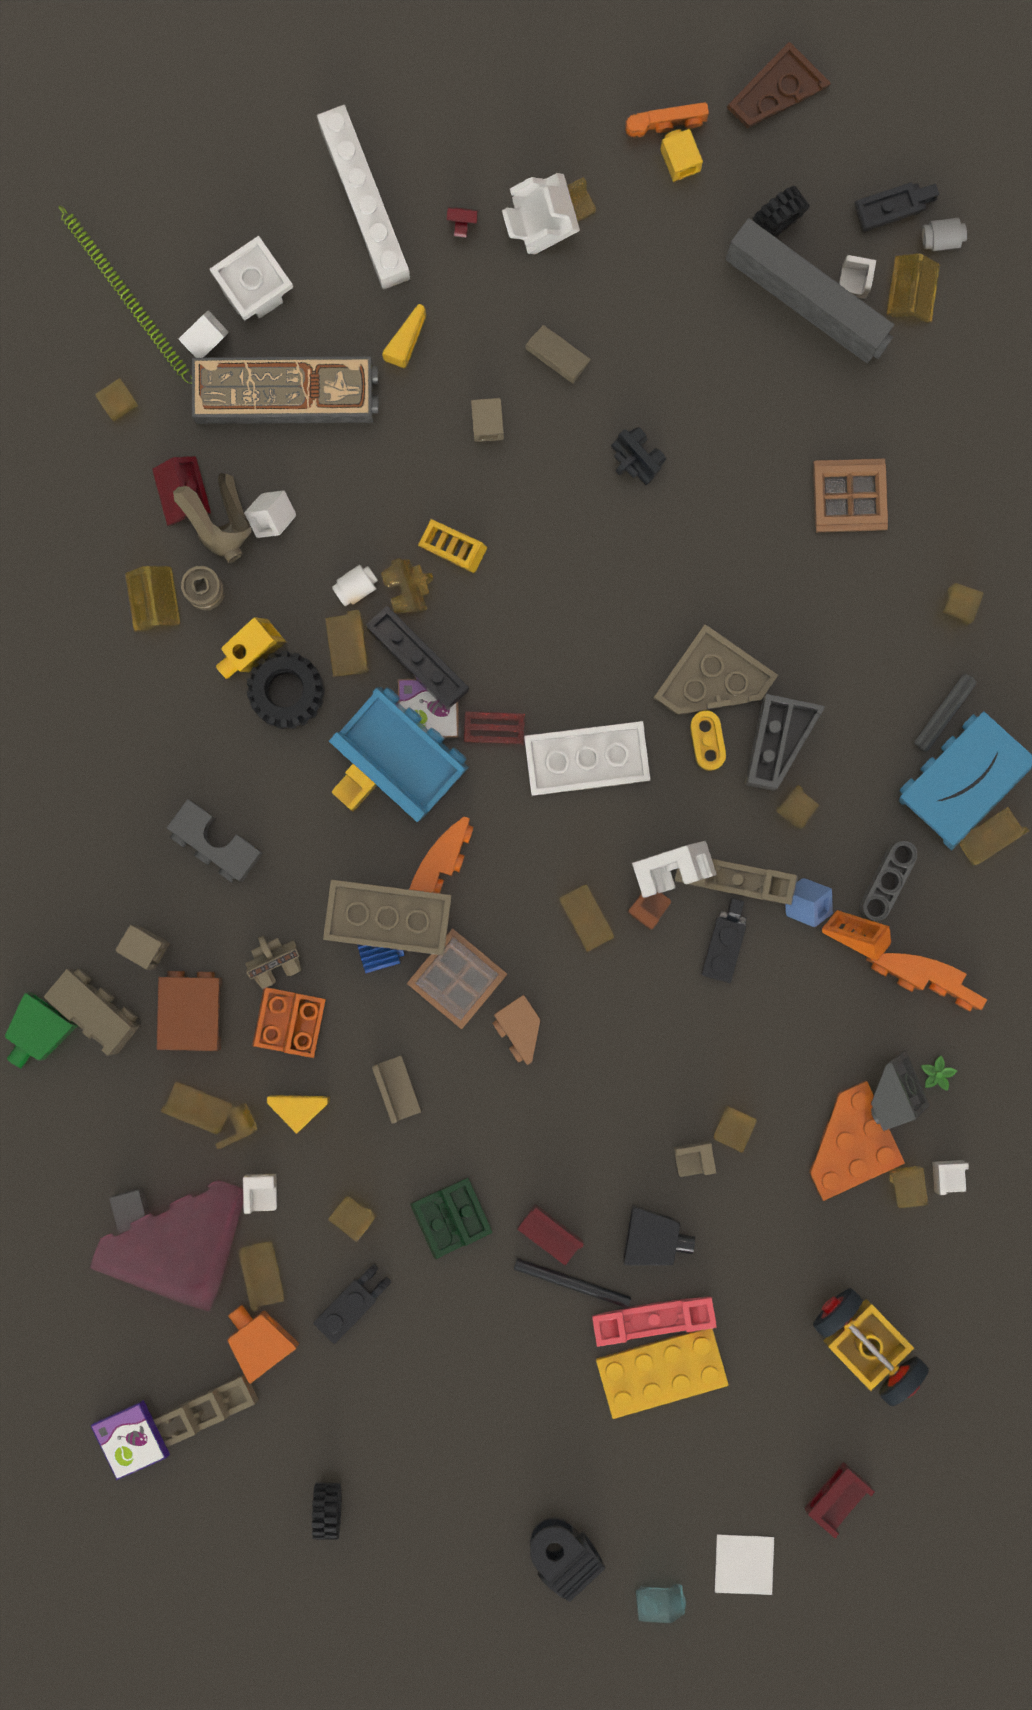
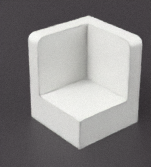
M847 255L842 264L839 284L857 298L866 299L872 287L876 260Z
M208 310L179 340L196 358H203L229 332Z
M284 490L260 494L244 512L257 538L280 535L296 517V513Z
M963 1160L932 1162L935 1193L946 1195L947 1192L966 1191L965 1170L969 1169V1163Z
M249 1174L243 1177L244 1214H250L252 1211H274L277 1209L276 1174Z

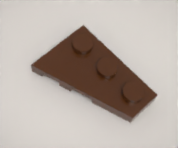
M789 41L728 104L727 109L748 129L828 88L831 82Z

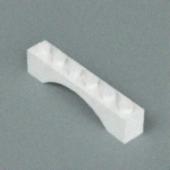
M345 104L318 114L320 130L349 198L382 289L385 290L410 280L407 263Z

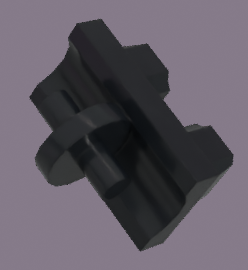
M640 427L629 432L627 429H624L619 433L618 438L611 447L616 452L614 458L620 463L615 472L620 476L627 471L633 479L638 476L645 485H648L661 470L666 456L660 449L656 448L649 454L645 451L642 445L648 439Z

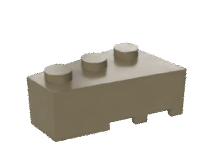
M79 968L76 971L66 969L45 994L44 998L69 1021L72 1020L82 1028V1033L87 1038L91 1039L92 1037L103 1046L102 1051L107 1056L118 1054L140 1028L141 1025L136 1022L138 1017L127 1007L124 1006L120 1009L112 1002L115 999L114 996L102 987L97 990L89 983L92 978Z

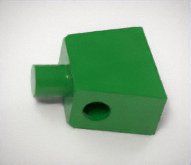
M25 993L5 1034V1038L16 1045L7 1057V1060L19 1068L24 1066L30 1056L38 1061L45 1060L77 1027V1024L72 1020L69 1021L57 1009L34 993Z

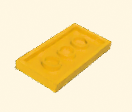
M713 1329L686 1332L596 1358L613 1419L729 1386Z

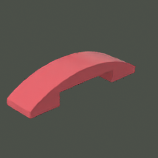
M712 1297L657 1302L592 1316L597 1347L624 1343L630 1339L686 1330L687 1332L717 1328Z

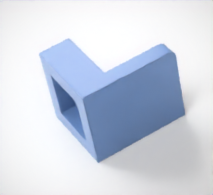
M802 878L796 883L792 905L785 904L786 915L816 927L833 914L832 889Z

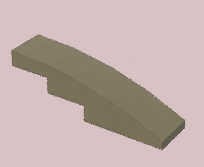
M241 1375L153 1418L166 1447H169L196 1435L207 1427L225 1420L232 1414L255 1405L259 1399L245 1375Z

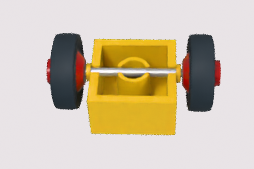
M851 1288L846 1289L836 1297L830 1298L823 1305L822 1311L813 1323L814 1328L823 1337H827L823 1340L825 1344L870 1391L888 1374L890 1375L879 1391L881 1398L890 1406L898 1405L914 1395L928 1375L929 1368L918 1357H913L899 1367L897 1366L914 1347L867 1299L863 1301Z

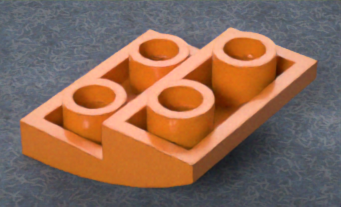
M269 987L264 988L252 1046L314 1058L326 999Z

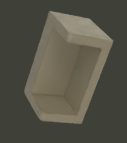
M130 925L117 946L116 952L146 970L156 969L171 943L140 925Z

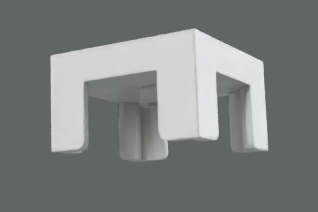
M706 841L686 845L632 863L643 898L655 895L657 892L662 893L674 889L675 883L671 870L677 868L680 869L685 884L717 875Z

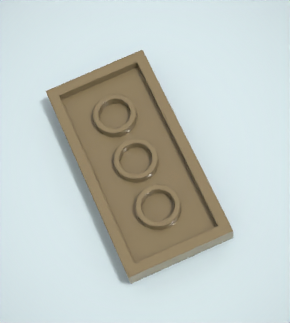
M331 880L323 940L444 956L452 895Z

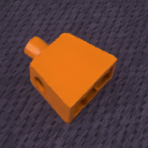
M241 1305L228 1315L238 1330L230 1335L227 1340L250 1384L293 1352L299 1345L297 1340L264 1310L252 1318L244 1306Z

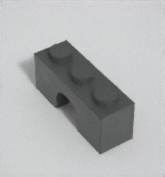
M187 799L167 826V829L173 832L170 838L182 847H185L188 843L197 850L194 856L205 864L209 865L211 861L221 868L218 873L228 881L233 883L237 879L243 882L264 853L237 834L227 846L221 848L214 847L209 842L208 829L216 818L193 801Z

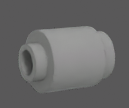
M959 218L930 221L929 224L922 225L924 249L939 251L961 248L962 242L967 240L966 224L961 223Z

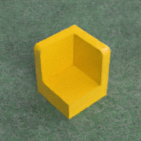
M352 764L345 772L347 775L332 790V794L354 812L377 785Z

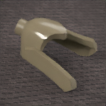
M220 473L218 476L221 497L229 519V523L221 527L212 524L194 490L188 486L178 487L173 492L174 501L189 518L198 532V538L203 545L213 554L224 556L228 563L239 559L243 555L239 547L250 535L251 527L242 509L234 477L225 473Z

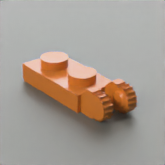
M703 102L630 115L626 120V134L631 136V138L636 136L644 137L647 131L656 129L657 133L672 131L673 126L685 125V128L702 126L703 122L707 121L709 115L708 104Z

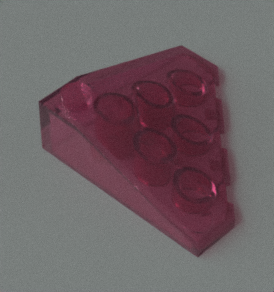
M217 1180L207 1185L208 1191L194 1198L189 1194L169 1204L170 1210L156 1217L149 1214L131 1223L130 1230L116 1237L111 1233L101 1238L90 1268L180 1303L210 1311L222 1280L244 1202L243 1188Z

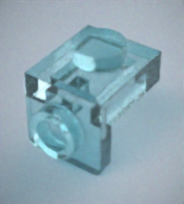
M675 1584L668 1589L641 1587L636 1590L639 1621L672 1623L685 1613L686 1599L683 1595L682 1585Z

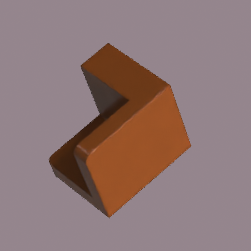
M658 892L643 898L641 893L627 913L652 930L671 904V900Z

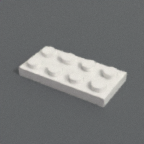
M643 721L524 736L531 796L650 781Z

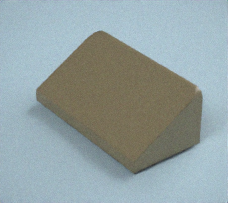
M544 325L526 343L527 351L572 384H574L591 361L590 358Z

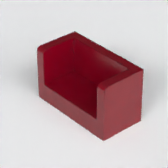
M843 1462L805 1506V1510L815 1522L836 1539L839 1535L837 1527L866 1493L872 1496L875 1491L871 1485Z

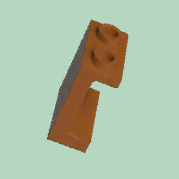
M167 971V977L158 978L157 1050H221L219 1016L220 984H222V978H215V972H197V977H185V971Z

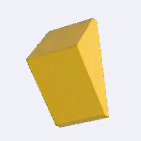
M270 1095L267 1097V1104L296 1134L330 1103V1096Z

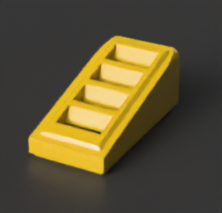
M417 305L383 350L382 356L384 361L404 369L407 367L427 316L423 305Z
M433 519L430 520L418 544L419 547L472 573L476 572L487 550V546L481 541ZM438 530L442 531L436 546L431 545ZM449 535L452 536L446 551H443L442 549ZM460 541H462L464 543L456 557L454 556V553ZM471 546H472V549H471V551H470V553H469V555H468V557H467V559H466V561H465V558H466V556H467V554H468V552H469V550H470V548H471Z

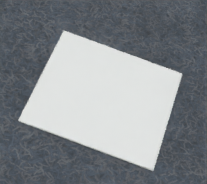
M717 1535L715 1593L772 1595L774 1537Z

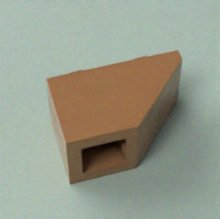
M523 994L496 1012L494 1016L497 1020L492 1024L502 1038L506 1035L513 1043L509 1049L518 1063L524 1060L528 1065L533 1060L540 1018Z

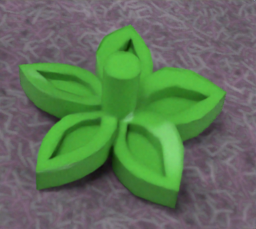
M941 1055L935 1060L934 1066L930 1064L921 1065L923 1071L929 1075L925 1081V1088L933 1087L938 1083L942 1089L948 1091L949 1082L946 1078L953 1076L957 1072L956 1069L951 1067L944 1068L945 1062Z

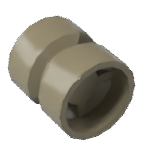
M195 566L183 575L181 590L184 597L195 608L212 610L223 601L225 587L222 580L211 568Z

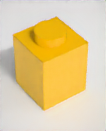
M677 129L665 135V139H662L660 150L673 182L700 172L703 160L690 129L682 132L680 129Z

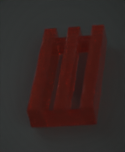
M465 712L464 742L524 744L525 714ZM471 719L518 721V725L471 724ZM471 730L518 732V737L470 736Z

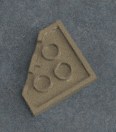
M705 624L653 699L676 715L757 702L762 700L778 677V674Z

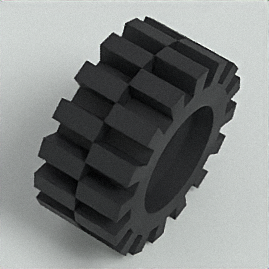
M791 186L777 194L774 199H770L769 203L763 205L761 210L757 211L752 219L775 237L781 234L783 230L788 229L798 218H801L810 205L798 188Z
M315 1483L312 1501V1535L314 1540L339 1539L342 1511L340 1483Z

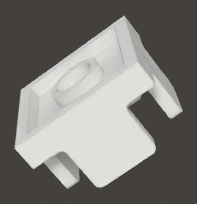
M556 173L546 179L530 177L510 188L511 195H514L512 200L515 208L507 207L502 210L509 237L524 240L528 254H537L580 231L564 174Z
M259 236L209 269L228 301L244 321L254 314L258 318L265 316L283 303L282 295L293 288L291 281Z

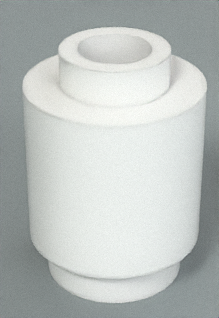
M359 564L337 579V584L332 586V588L346 607L350 603L354 605L376 590L374 583L378 580L369 566L363 569Z

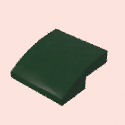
M469 1178L460 1180L410 1203L434 1259H438L493 1233Z

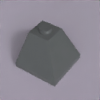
M906 1051L900 1052L886 1065L871 1102L873 1106L871 1108L873 1119L877 1124L881 1125L883 1131L917 1119L930 1106Z

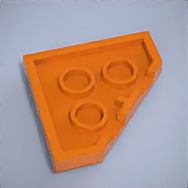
M867 1081L839 1092L835 1100V1106L829 1122H827L820 1141L819 1150L809 1172L823 1201L905 1164L890 1129L883 1131L881 1125L877 1124L873 1119L871 1113L873 1106L871 1102L874 1095Z

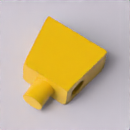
M254 617L221 648L226 657L216 665V668L226 679L231 677L237 670L240 672H250L253 667L256 668L259 665L258 661L261 658H268L269 654L278 650L286 643V640L268 619ZM244 648H246V655H245V657H244V655H243V650H244Z

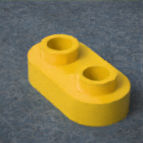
M701 711L692 718L690 723L695 759L702 769L713 771L721 767L726 759L720 720L715 713ZM706 721L710 724L708 732L700 730L699 725L701 722ZM706 751H713L715 753L714 761L705 759Z

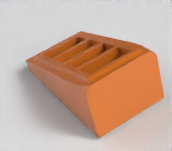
M839 910L832 915L822 928V933L874 960H879L891 944L889 926ZM842 923L845 924L842 929L839 928Z

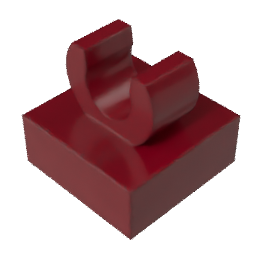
M448 207L447 220L456 221L454 236L467 237L468 223L478 222L479 210Z

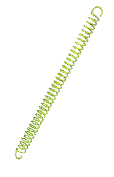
M59 205V209L61 210V212L63 213V215H64V212L62 211V209H63V210L66 212V214H67V211H66L61 205ZM70 214L66 219H63L61 217V219L64 220L66 224V220L72 218L74 214ZM74 218L69 224H66L68 225V229L73 230L80 225V223H77L73 226V228H69V225L76 222L77 218ZM84 227L79 228L75 233H73L71 230V233L75 234L74 237L78 238V242L81 243V246L85 247L84 250L88 251V255L91 256V260H95L94 264L98 265V269H101V273H105L104 277L108 278V282H111V286L114 287V291H118L117 294L121 296V300H124V304H128L127 308L131 309V313H134V317L137 318L138 322H141L140 325L144 326L145 330V327L151 324L153 320H150L146 325H142V322L147 320L150 316L148 315L143 320L139 321V317L143 316L146 313V311L142 312L139 316H135V314L142 310L143 307H140L135 312H132V309L138 306L140 302H137L131 308L128 307L129 304L133 303L136 300V298H133L129 303H125L126 299L133 296V293L129 294L125 299H122V296L128 293L130 289H127L122 294H119V291L124 289L126 287V284L123 285L119 290H116V286L120 285L123 282V280H120L114 286L112 285V283L119 279L120 276H117L112 281H109V278L114 276L117 273V271H114L108 277H106V273L110 272L113 269V267H110L106 272H102L103 268L109 266L110 262L106 263L102 268H99V265L105 262L107 258H104L99 263H96V260L101 258L103 256V253L98 255L96 259H92L93 255L97 254L100 251V249H97L91 255L89 254V252L95 249L97 245H93L89 250H86V247L91 245L94 240L89 241L85 246H83L82 243L87 241L90 238V236L84 238L83 241H79V238L86 235L87 231L83 232L79 237H76V234L81 232L84 229ZM154 324L148 330L145 331H147V335H151L150 339L154 340V344L159 345L160 343L165 341L166 338H163L160 342L155 343L156 339L161 337L163 333L159 334L156 338L152 339L153 334L159 331V329H157L152 334H148V332L151 329L156 327V324ZM169 342L164 344L162 347H158L157 345V348L161 349L160 352L164 353V357H168L167 361L171 362L170 366H174L175 370V367L178 364H180L183 360H180L175 365H172V362L178 359L179 355L176 356L173 360L169 361V357L174 355L176 351H173L169 356H165L166 352L170 351L173 347L171 346L166 351L162 352V349L169 344ZM186 364L182 365L179 369L175 370L177 371V375H181L183 379L184 377L182 375L188 372L189 369H186L181 374H178L179 370L184 368Z

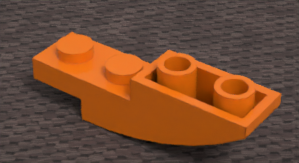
M461 818L440 836L421 862L409 890L440 894L444 883L443 879H439L440 874L452 876L454 871L460 872L465 856L460 854L463 842L469 844L474 828L469 825L470 818Z
M883 953L879 960L869 957L866 959L872 963V970L885 977L888 973L897 977V984L910 992H913L914 988L923 990L927 982L931 983L929 986L930 990L943 997L946 993L957 998L955 1001L956 1005L971 1012L972 1008L982 1010L987 1001L984 997L961 985L967 975L966 973L940 961L917 955Z

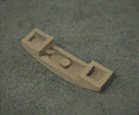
M712 859L717 875L689 883V885L792 905L798 875ZM677 868L675 881L684 883L680 869Z

